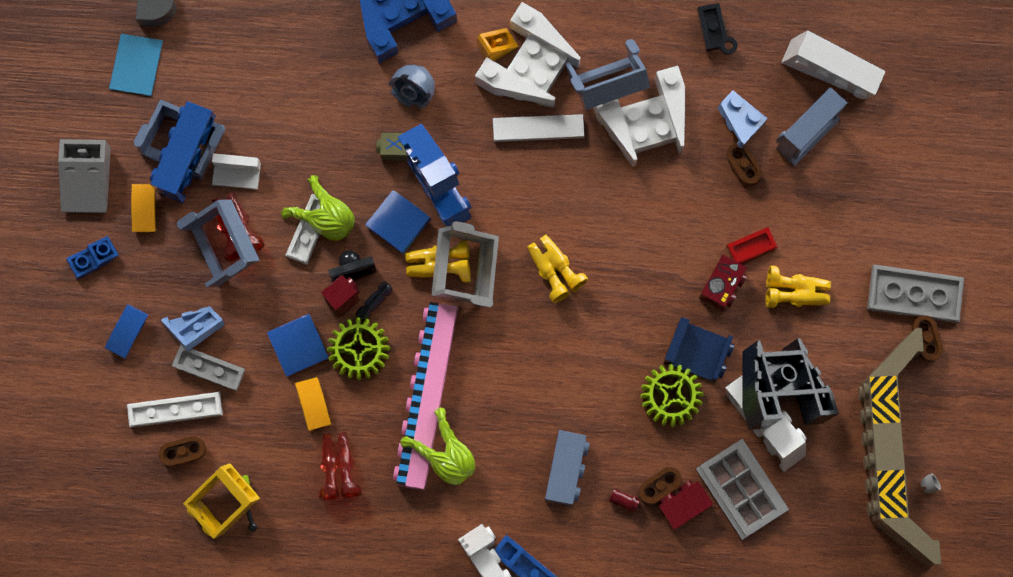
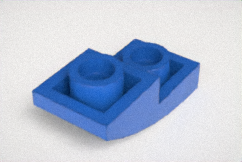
M106 236L87 245V249L67 257L66 261L76 280L105 266L119 255L109 237Z
M128 304L111 333L105 348L126 358L149 314Z

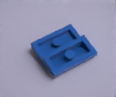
M393 190L365 226L384 239L387 244L404 254L431 221V218Z
M310 314L267 332L286 377L329 358Z

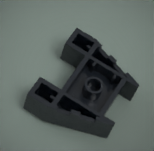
M797 338L784 347L782 351L764 352L760 340L742 351V409L749 430L767 429L782 420L783 416L779 402L798 401L805 425L824 424L839 414L832 390L829 385L825 386L819 377L821 372L818 367L814 368L807 356L809 352L800 338Z

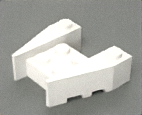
M522 2L510 20V29L527 39L508 69L486 58L475 75V84L497 96L503 95L512 97L515 100L530 101L553 108L555 106V97L548 94L566 63L570 62L571 65L578 68L581 57L542 13Z
M678 66L656 72L654 80L660 95L658 97L620 107L618 99L593 107L597 120L607 130L611 139L615 141L632 167L636 166L637 163L636 153L675 142L678 153L683 151L685 85Z
M481 524L458 539L482 577H511L507 569L502 571L498 563L501 560L495 550L491 549L489 551L495 545L494 539L496 538L489 526L485 528Z

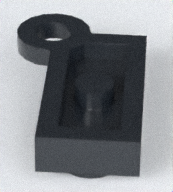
M720 3L697 7L706 52L719 50L720 48L723 54H734L738 43L733 37H727ZM730 42L733 48L726 49L724 44Z

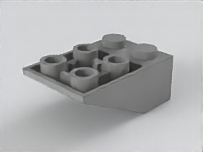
M60 139L58 163L61 212L107 213L111 147L106 140Z

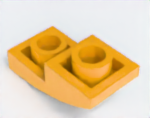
M132 184V232L156 231V190L150 184Z
M315 377L295 383L307 429L313 430L330 425L329 414L318 378Z

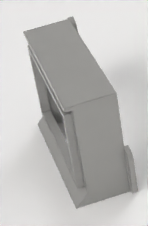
M457 221L453 222L451 226L440 228L438 230L431 296L491 307L493 305L492 299L499 236L475 231L473 225ZM450 237L480 243L474 295L445 289Z

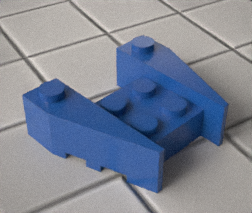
M360 0L368 46L379 64L398 54L397 44L390 33L426 14L437 32L457 22V13L449 0Z
M422 123L399 135L398 139L403 145L409 160L407 162L424 188L425 194L432 201L434 209L444 226H451L455 221L464 223L471 219L469 209L472 207L466 196L462 198L455 188L460 185L457 175L460 174L454 162H448Z

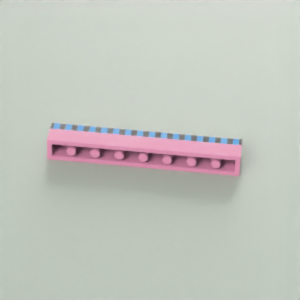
M430 302L429 308H424L422 321H425L426 325L425 330H420L418 340L422 347L420 353L416 352L414 366H418L417 374L412 375L410 389H414L413 396L407 399L406 411L409 412L408 421H403L401 434H405V437L421 441L428 448L432 449L438 421L434 411L441 405L458 311L457 306ZM399 443L397 457H401L400 466H395L393 480H397L396 485L399 487L425 491L430 462L425 457H422L420 453H417L414 448H404Z

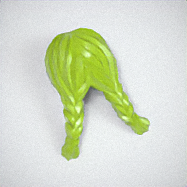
M312 175L308 182L311 184L316 198L320 201V209L310 211L299 209L298 207H284L281 211L282 218L295 217L296 219L306 221L317 233L328 240H341L348 236L354 228L355 217L353 212L342 201L328 194L319 184L318 176Z
M439 407L435 409L434 413L438 418L441 436L446 443L445 452H436L434 449L428 448L421 441L407 436L400 440L401 446L404 448H414L417 453L425 457L430 462L434 472L444 482L452 485L461 484L475 470L474 457L469 449L454 436L446 421L445 409Z

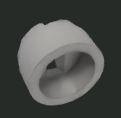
M933 473L921 480V487L926 486L925 493L932 494L941 490L940 483Z

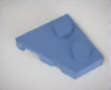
M210 306L195 312L182 313L180 318L169 320L166 317L161 320L163 326L186 351H189L225 325L223 319Z

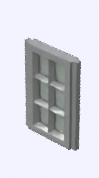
M743 439L696 468V471L741 540L789 510Z

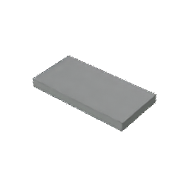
M873 264L867 310L916 318L926 315L937 321L959 323L964 277Z

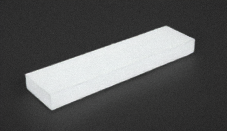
M583 114L493 118L494 142L584 138Z
M220 392L127 404L130 428L223 416Z

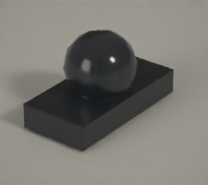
M352 250L345 251L340 255L339 267L328 270L332 283L341 275L346 280L349 277L355 280L377 272L372 256L361 259L359 254Z

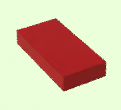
M769 227L726 245L731 258L740 264L778 248Z

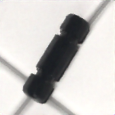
M382 282L378 287L379 290H375L364 302V306H361L356 311L357 317L362 321L368 319L370 313L374 312L385 300L384 297L393 291V288L387 282Z

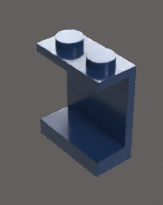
M681 317L663 363L673 364V367L676 368L678 365H682L681 370L686 371V369H690L691 374L715 383L718 377L722 378L727 366L723 363L726 356L730 357L735 346V344L731 343L733 336L729 335L727 338L689 324V319Z

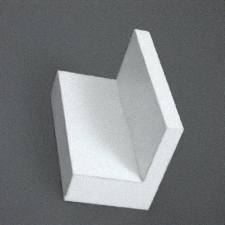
M213 153L214 174L212 185L258 190L261 168L259 158Z

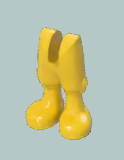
M546 234L540 238V241L547 252L542 254V251L534 242L527 246L539 270V276L550 282L552 292L549 298L553 303H556L570 295L569 290L556 275V270L565 278L572 292H576L584 286L588 278L584 273L575 274L571 271L568 256L564 255Z
M461 240L456 246L449 248L448 259H461L457 262L448 263L447 273L459 275L463 282L471 281L469 261L466 260L470 257L468 240ZM437 246L406 253V262H424V265L406 267V276L433 277Z
M777 266L769 267L766 279V287L768 288L765 294L766 307L775 308L781 302H790L797 307L802 305L830 304V295L816 293L815 291L831 290V281L806 277L802 274L788 278L780 275V270ZM775 288H790L795 291L783 292Z

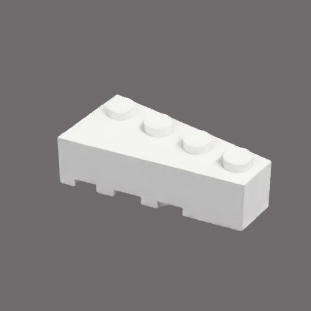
M808 30L791 39L781 62L784 65L851 92L860 99H868L875 96L885 74V71Z
M741 376L725 388L727 397L745 419L742 409ZM783 410L782 420L767 429H755L753 432L757 437H764L763 441L767 447L766 449L771 456L776 454L781 460L779 466L785 472L806 456L805 440L807 438L799 428L795 429L792 426L790 416Z

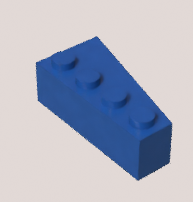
M189 101L179 109L177 125L171 128L168 135L169 143L166 148L162 149L159 155V166L157 169L154 168L150 176V185L158 194L184 204L186 196L182 195L187 185H191L193 179L192 166H196L199 163L202 152L199 147L206 144L216 117L212 110Z

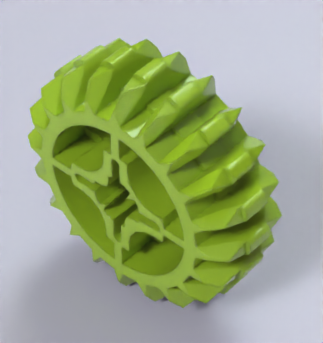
M356 318V325H353L349 319L347 320L349 327L345 328L342 323L339 324L342 330L341 333L333 330L332 333L337 339L329 338V343L335 345L327 348L328 352L335 353L329 357V360H337L333 365L334 369L342 366L339 372L340 375L343 376L349 371L348 379H352L354 373H357V380L362 379L361 373H365L366 378L370 379L369 371L373 370L374 374L377 375L379 372L376 366L385 367V364L380 360L389 359V355L383 353L390 351V346L383 345L389 339L388 337L380 338L385 332L383 329L376 331L377 323H373L369 327V319H366L364 324L361 325L360 318ZM355 332L354 340L350 344L341 346L343 340ZM362 332L372 335L378 345L365 343ZM358 339L362 348H365V350L362 351L361 354H359V357L356 351L353 350V348H356V345H358ZM377 352L375 358L369 364L363 366L365 356ZM340 353L354 356L355 366L344 362Z
M673 364L668 365V371L661 365L659 367L660 374L656 370L651 371L654 379L646 376L645 381L650 385L643 384L641 386V389L647 391V393H642L640 398L648 399V401L642 403V407L650 406L651 409L646 414L649 416L654 412L656 414L653 418L654 422L658 421L659 417H662L661 425L663 426L666 425L667 419L670 420L671 427L675 426V419H678L680 425H684L683 417L691 421L693 418L689 412L697 414L699 410L694 405H702V401L696 399L703 396V392H696V389H699L702 385L701 383L693 384L697 376L693 375L689 378L690 369H686L684 374L681 373L682 365H678L676 371H673ZM672 377L678 379L672 386L659 383L664 378ZM684 383L690 392V403L681 394V387ZM678 386V389L676 390L675 394L677 400H674L673 398L667 404H665L668 399L667 397L669 395L666 391H674V389ZM654 388L663 397L660 407L656 405L653 398ZM670 405L685 408V410L679 413L665 412Z

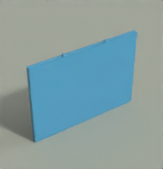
M121 34L109 89L151 96L154 81L156 80L155 76L163 40Z

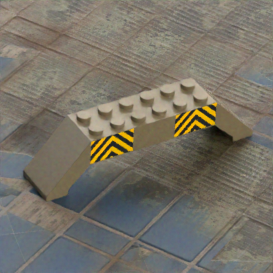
M916 328L861 383V387H858V398L863 403V410H860L861 424L864 423L865 429L861 439L862 446L866 447L867 455L863 457L864 469L868 470V479L865 480L866 493L870 494V503H867L868 517H871L873 524L925 567H932L941 564L939 540H932L909 518L897 377L911 359L924 351L922 328Z

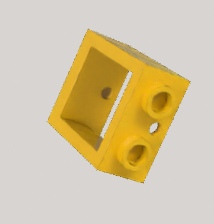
M229 463L221 466L183 504L186 506L189 515L197 519L202 525L203 531L215 539L223 535L260 497ZM220 481L241 504L222 525L201 501Z

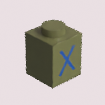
M381 133V140H377L376 152L380 153L381 160L409 161L405 149L398 139V136L403 133Z

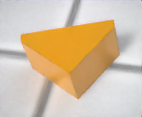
M507 28L482 33L477 36V47L485 59L489 58L492 61L498 60L518 47Z

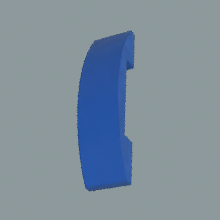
M507 535L494 549L501 562L519 577H557Z

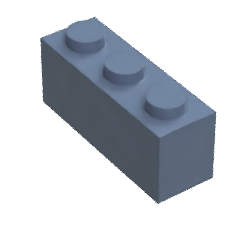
M559 430L545 501L572 506L573 501L578 502L581 488L576 487L578 478L583 479L585 465L581 464L582 456H587L590 442H586V435Z

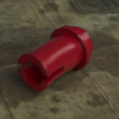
M615 488L609 502L628 509L627 512L629 513L630 511L635 513L640 499H637L636 495L633 497Z

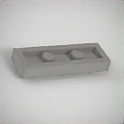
M180 345L172 367L234 391H238L246 371L244 368L194 349L186 351L182 345Z

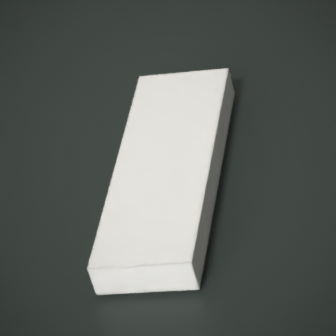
M311 194L305 210L313 211L320 209V201H318L315 194ZM300 220L285 256L308 265L320 234L309 223Z

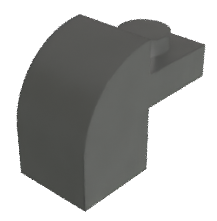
M137 0L136 20L139 26H162L174 17L177 5L174 0Z

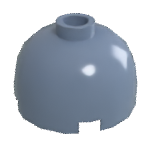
M406 65L399 68L389 82V86L391 85L393 88L391 93L399 102L408 107H411L412 104L418 105L417 109L427 107L435 92L433 77L425 67L418 65Z

